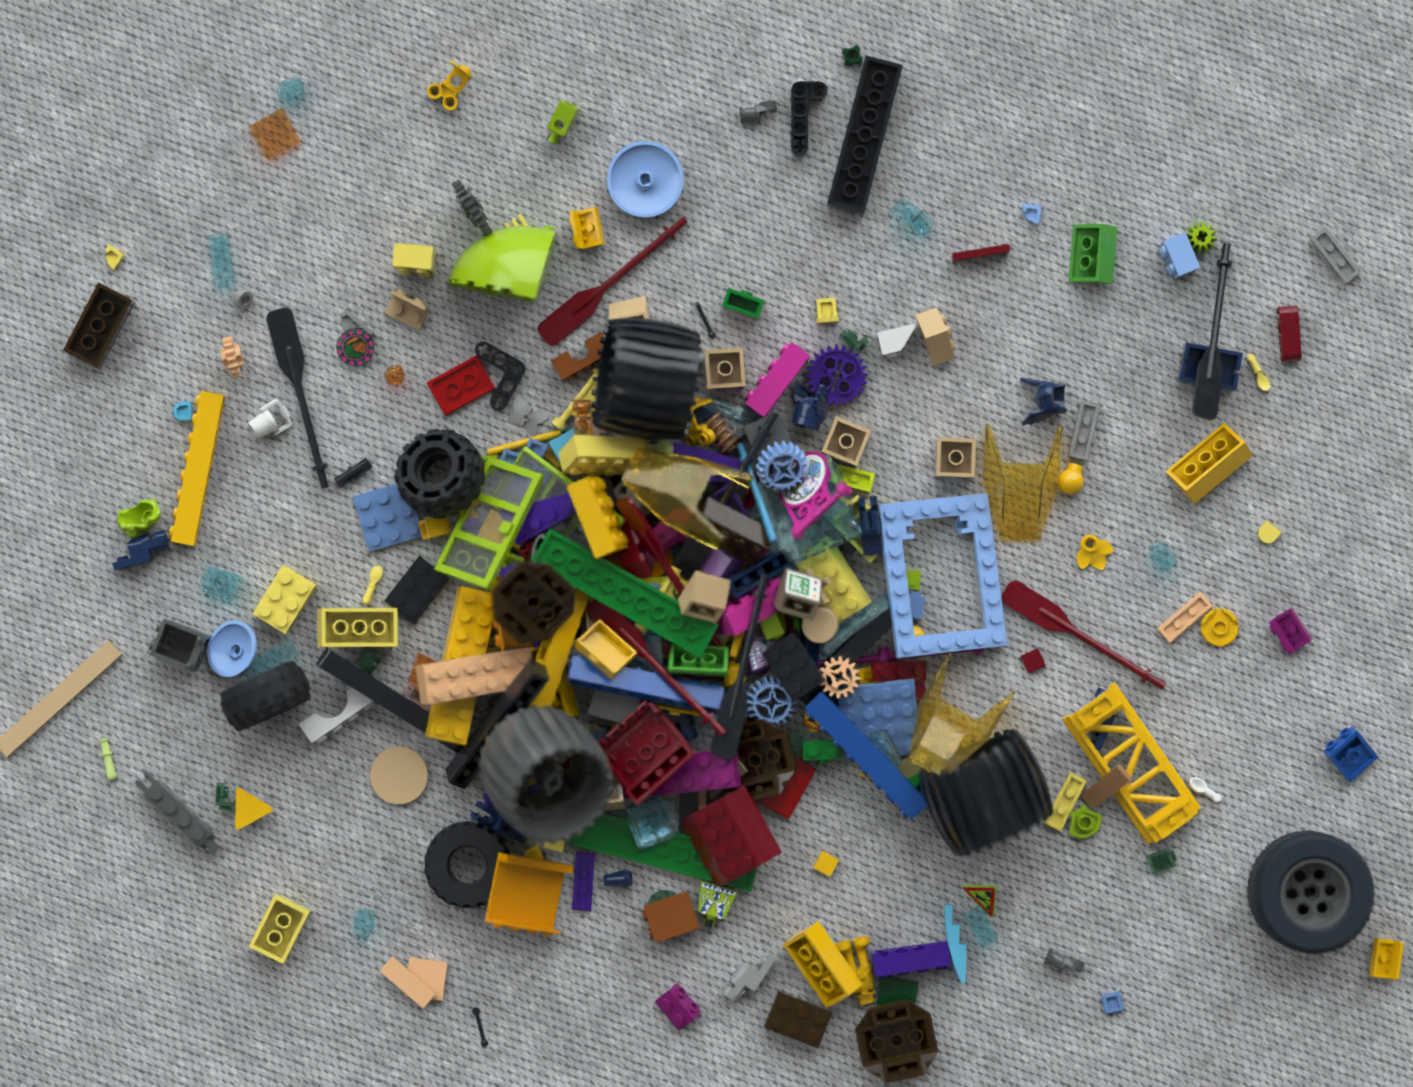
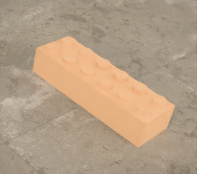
M531 647L415 666L421 704H432L506 691L529 659L533 660Z

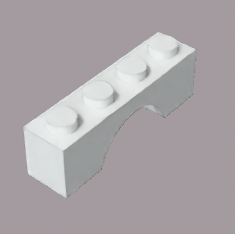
M350 688L346 691V708L340 715L334 718H324L314 713L301 722L299 726L311 743L317 742L319 744L327 738V733L330 731L335 733L343 727L342 723L347 719L351 722L357 718L360 710L364 708L367 711L375 705L373 700L354 688Z

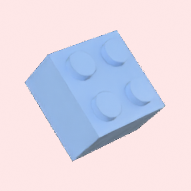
M1186 232L1169 238L1160 244L1161 248L1158 249L1162 259H1166L1168 264L1166 270L1170 277L1173 276L1174 280L1200 268Z

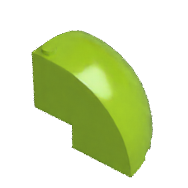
M543 225V228L512 226L501 228L487 236H482L460 255L450 272L447 285L499 298L507 296L538 304L542 285L546 283L558 233L554 231V227Z

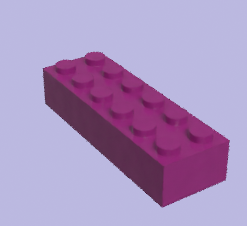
M711 751L694 752L696 755L650 796L740 787L741 778L738 752L733 759L716 757ZM623 786L624 799H629L630 797L625 792L626 788Z

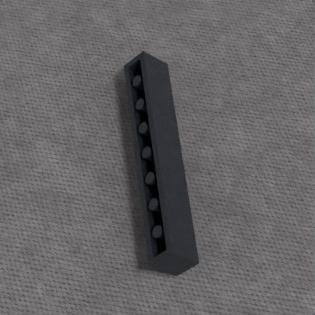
M529 659L469 737L466 745L459 750L446 767L449 784L463 790L466 789L480 771L481 747H484L487 735H491L495 729L494 726L503 722L506 719L505 716L508 714L511 716L517 713L518 709L523 708L525 710L531 705L549 681L546 666Z

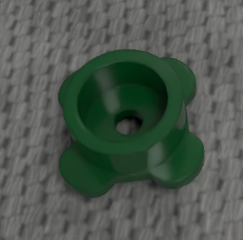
M859 46L842 50V55L845 57L844 64L847 67H850L852 64L862 63L863 58L860 57Z

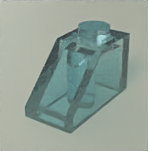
M904 197L890 209L903 224L921 239L935 225L924 211Z

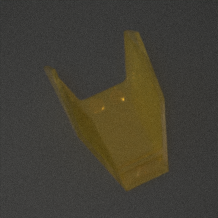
M990 424L984 425L982 483L985 493H988L989 506L1000 541L1039 542L1058 490L1063 426L1056 427V435L1045 463L1030 464L1004 463L1000 458Z
M638 447L621 482L665 524L717 550L724 536L696 509V505L711 475L721 474L747 488L755 475L698 457Z
M950 652L944 657L920 701L908 758L909 761L930 774L934 771L938 775L942 774L941 770L947 768L948 772L954 770V765H960L989 739L1015 694L1012 690L979 719L972 718L944 701L941 697L947 663L953 655Z

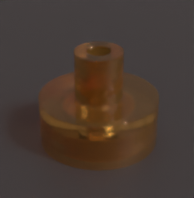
M402 366L388 367L384 375L385 379L391 384L400 385L405 378Z

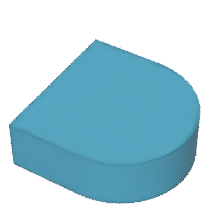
M192 401L179 402L174 406L173 415L177 420L192 421Z

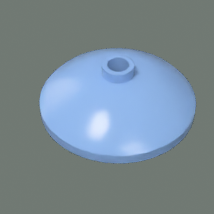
M232 620L221 624L213 632L207 646V659L215 673L223 677L232 678L243 674L251 666L257 652V638L253 629L244 622Z

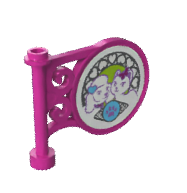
M816 451L805 453V457L808 460L806 463L808 470H805L807 473L806 477H801L802 483L797 482V488L790 486V491L784 488L782 493L779 492L780 501L785 505L795 525L790 533L796 540L803 539V532L842 496L847 498L852 493L851 488L841 481L836 486L837 491L832 496L829 494L828 483L831 476V464L826 456ZM796 459L793 461V465L791 466L792 470H794L796 466ZM794 510H798V516L802 518V520L798 519Z

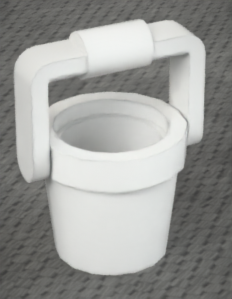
M277 399L261 407V413L248 422L251 431L257 439L272 432L274 435H277L292 425L287 408ZM276 404L283 419L287 422L280 428L268 410Z

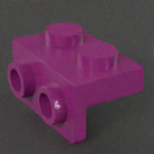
M1292 607L1269 622L1271 632L1277 635L1281 641L1282 649L1285 652L1287 651L1289 655L1313 640Z
M678 983L674 984L667 992L654 1001L678 1031L692 1022L701 1013L698 1005L692 1001L685 989Z

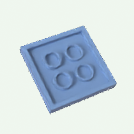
M397 484L353 496L368 552L422 537L418 524L420 521L418 512L412 509L400 496Z

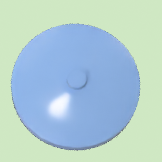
M638 141L625 146L614 156L608 168L607 185L611 198L622 211L634 217L653 218L664 214L675 205L683 189L684 176L678 158L670 149L656 142Z

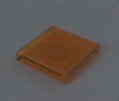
M283 108L249 126L267 160L301 142Z

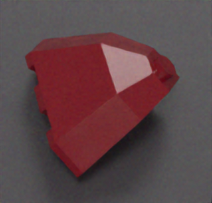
M625 521L621 531L627 536L628 548L602 558L638 579L652 577V568L644 553V547L627 521Z

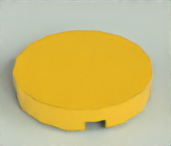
M1217 608L1210 610L1201 620V634L1206 642L1213 646L1229 645L1238 635V620L1227 609Z

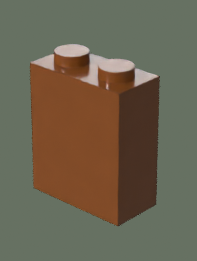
M687 890L643 905L644 910H641L644 921H648L650 928L647 929L650 939H654L656 943L700 928Z

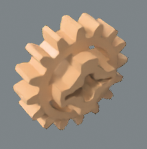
M232 336L222 338L224 348H221L220 351L225 371L230 370L233 379L242 377L240 367L244 366V360L239 344L234 345Z
M839 656L838 661L831 658L832 663L829 664L826 661L825 665L827 667L820 668L826 679L820 686H826L823 691L825 693L830 691V697L836 694L837 698L840 699L841 694H843L845 698H848L847 693L854 694L853 687H859L856 681L861 680V678L856 676V674L860 671L859 669H853L856 664L852 663L850 665L849 658L845 662L841 656ZM841 665L839 669H831L834 666ZM848 668L852 672V679H850L846 674ZM843 673L842 676L845 680L837 682L834 675ZM827 676L832 679L831 687L827 683ZM841 686H849L844 690H838Z

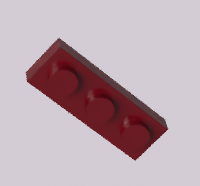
M926 661L871 662V682L905 679L926 680Z

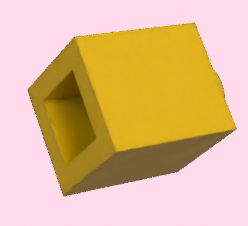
M446 517L442 519L428 518L418 522L423 540L450 533L451 525Z

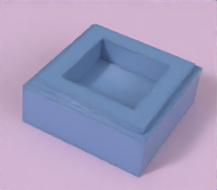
M1120 991L1101 995L1105 1014L1124 1010Z

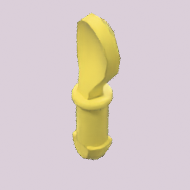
M1249 354L1247 362H1249L1253 374L1257 375V386L1264 392L1270 389L1268 378L1262 374V369L1256 361V357L1253 354Z
M381 566L373 567L370 572L371 583L368 584L365 595L362 598L364 604L371 602L374 590L377 588L375 585L383 576Z

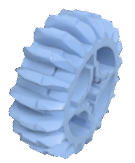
M783 440L781 445H778L777 442H774V447L772 448L768 445V451L762 450L763 456L758 457L759 463L756 464L758 469L756 473L760 477V482L764 483L766 488L771 487L774 492L777 488L781 493L784 488L790 491V486L797 488L796 483H802L801 477H806L807 473L805 470H808V465L806 464L808 460L805 457L804 451L800 450L798 445L794 446L791 442L786 445ZM794 459H796V466L794 470H792L791 466L793 465ZM770 463H772V464H773V468L771 469L772 472H771L770 474H768L769 465H770Z
M764 676L762 677L763 683L756 680L755 682L758 686H750L753 693H746L748 697H751L747 699L748 704H751L748 705L747 711H751L749 716L750 718L755 717L754 721L765 719L772 724L775 722L776 726L779 727L780 720L785 724L787 722L786 716L792 718L789 711H796L795 707L791 705L797 704V700L792 701L778 678L774 681V677L770 676L769 681H767ZM774 687L781 689L785 693L786 699L775 696ZM768 688L765 696L757 698L761 691ZM771 695H772V698L774 699L775 702H772V705H771V708H770V706H769V704H768V701H770V698H771ZM756 704L766 707L768 716L761 714L757 710ZM785 705L783 710L775 715L776 708Z

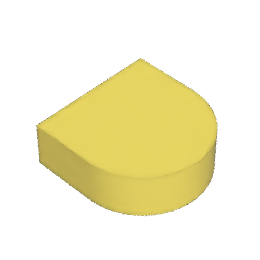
M1266 520L1258 530V537L1263 543H1272L1282 532Z

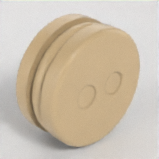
M823 606L818 607L813 621L805 618L802 621L804 635L815 643L828 642L836 635L839 629V620L835 612Z

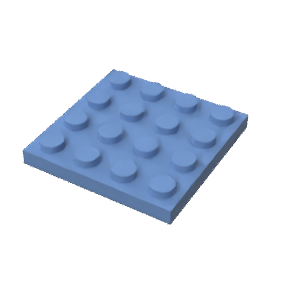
M914 679L858 684V688L853 687L854 694L847 693L848 698L841 694L840 699H838L839 708L886 757L911 755L920 752ZM841 686L838 690H844L849 686ZM843 748L844 761H850L845 755L847 752Z

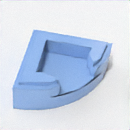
M1022 204L1025 218L1030 223L1039 226L1042 206Z

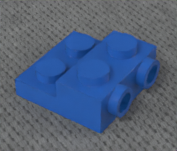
M1352 726L1341 730L1340 737L1335 741H1329L1325 745L1326 749L1323 751L1348 782L1354 780L1379 758L1360 733Z

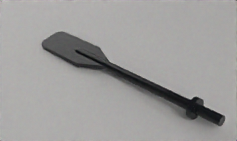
M1228 243L1223 244L1221 260H1217L1216 264L1220 270L1210 345L1198 362L1192 405L1193 414L1198 418L1208 421L1214 420L1217 417L1223 376V366L1218 349V337L1227 269L1232 267V262L1229 261L1231 245Z
M286 307L273 310L267 314L266 320L278 365L294 384L315 462V467H312L313 472L317 471L321 489L329 487L324 470L328 466L322 463L301 384L305 357L293 312Z
M771 412L763 428L760 426L757 428L760 433L719 503L726 506L767 435L771 437L772 433L769 431L779 416L775 412ZM689 534L674 558L672 566L681 570L680 575L691 579L695 571H699L712 547Z
M761 573L757 592L753 591L752 593L756 598L737 679L721 700L717 722L726 730V733L720 736L714 730L710 751L716 757L733 759L738 752L748 709L744 679L763 598H768V595L764 594L769 576L767 574Z

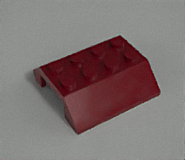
M646 700L635 708L638 712L637 715L631 711L620 721L624 726L623 728L617 724L606 734L609 738L608 741L604 737L598 741L611 771L626 788L625 792L636 806L640 805L696 755L689 742L666 714L655 703H648Z
M745 785L682 819L683 823L681 825L686 834L692 836L690 838L696 852L700 851L699 857L706 869H710L708 873L714 884L718 883L719 886L729 883L782 853Z

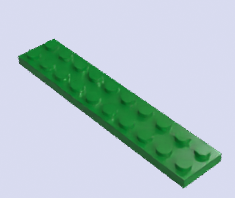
M549 529L531 561L549 563L579 591L698 658H701L719 626L718 623L683 615L679 601L601 557L595 558L594 553L552 529Z
M604 813L602 817H598L593 822L594 826L592 828L589 826L582 831V835L570 837L569 841L565 842L566 844L713 882L708 873L710 869L705 868L699 857L701 853L700 851L696 852L690 841L692 837L690 835L669 830L670 834L658 838L656 830L661 828L650 825L656 841L640 846L631 825L637 823L636 821ZM757 868L724 885L751 892Z

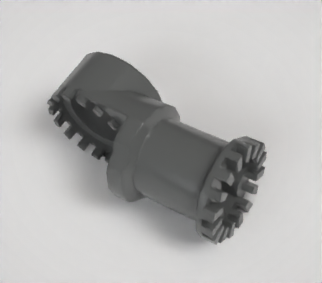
M776 101L760 102L755 107L750 108L739 107L741 124L754 120L760 122V114H766L767 111H770V113L771 111L773 113L777 112Z
M1052 948L1048 951V957H1045L1043 963L1058 968L1060 972L1067 966L1081 973L1085 965L1084 962L1071 956H1062L1054 952Z

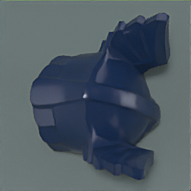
M1020 378V381L1038 387L1034 397L1038 410L1031 411L1021 423L1023 426L1039 423L1050 418L1053 414L1066 413L1067 408H1065L1064 404L1066 384L1034 380L1032 378Z
M795 381L792 398L796 409L792 424L801 428L809 427L818 430L827 418L828 413L827 401L829 396L825 386L821 384L816 397H810L811 393L798 381Z

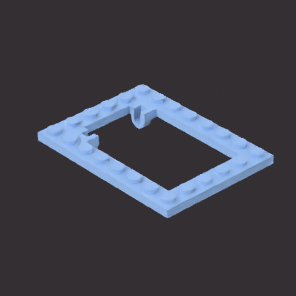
M988 493L879 504L881 543L896 658L1007 646ZM957 516L955 520L956 532L959 535L972 534L984 629L914 636L902 541L915 539L914 534H910L909 531L915 520Z

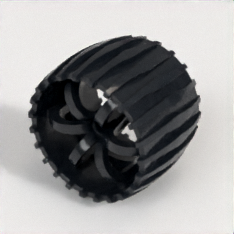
M621 318L608 320L605 324L606 328L603 329L605 337L600 338V343L603 344L602 349L597 350V354L601 356L599 363H595V367L598 368L597 377H593V381L596 382V390L591 392V395L595 396V401L591 402V407L595 408V411L591 412L592 423L596 428L635 439H684L688 434L687 429L691 428L689 419H693L695 415L691 412L692 406H697V401L694 400L695 391L699 392L700 390L699 387H696L697 378H701L702 374L698 372V365H702V359L698 358V356L703 352L702 347L698 346L702 344L700 334L686 327L652 319Z
M1005 729L1003 734L999 731L994 732V737L991 738L985 735L983 736V741L976 743L975 740H972V745L964 749L962 745L958 746L959 751L953 754L950 751L946 752L944 759L941 760L940 757L935 758V764L929 762L918 773L923 797L930 816L941 837L955 856L963 857L964 854L970 856L972 854L971 851H975L978 854L982 852L981 848L984 847L991 850L993 849L992 844L1001 842L1002 845L1006 844L1005 839L1011 836L1017 839L1019 838V832L1025 830L1028 833L1031 831L1032 825L1035 824L1039 827L1042 824V819L1047 821L1053 815L1052 799L1043 771L1033 751L1017 729Z

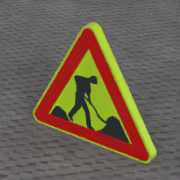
M963 886L962 889L990 917L995 915L996 886Z

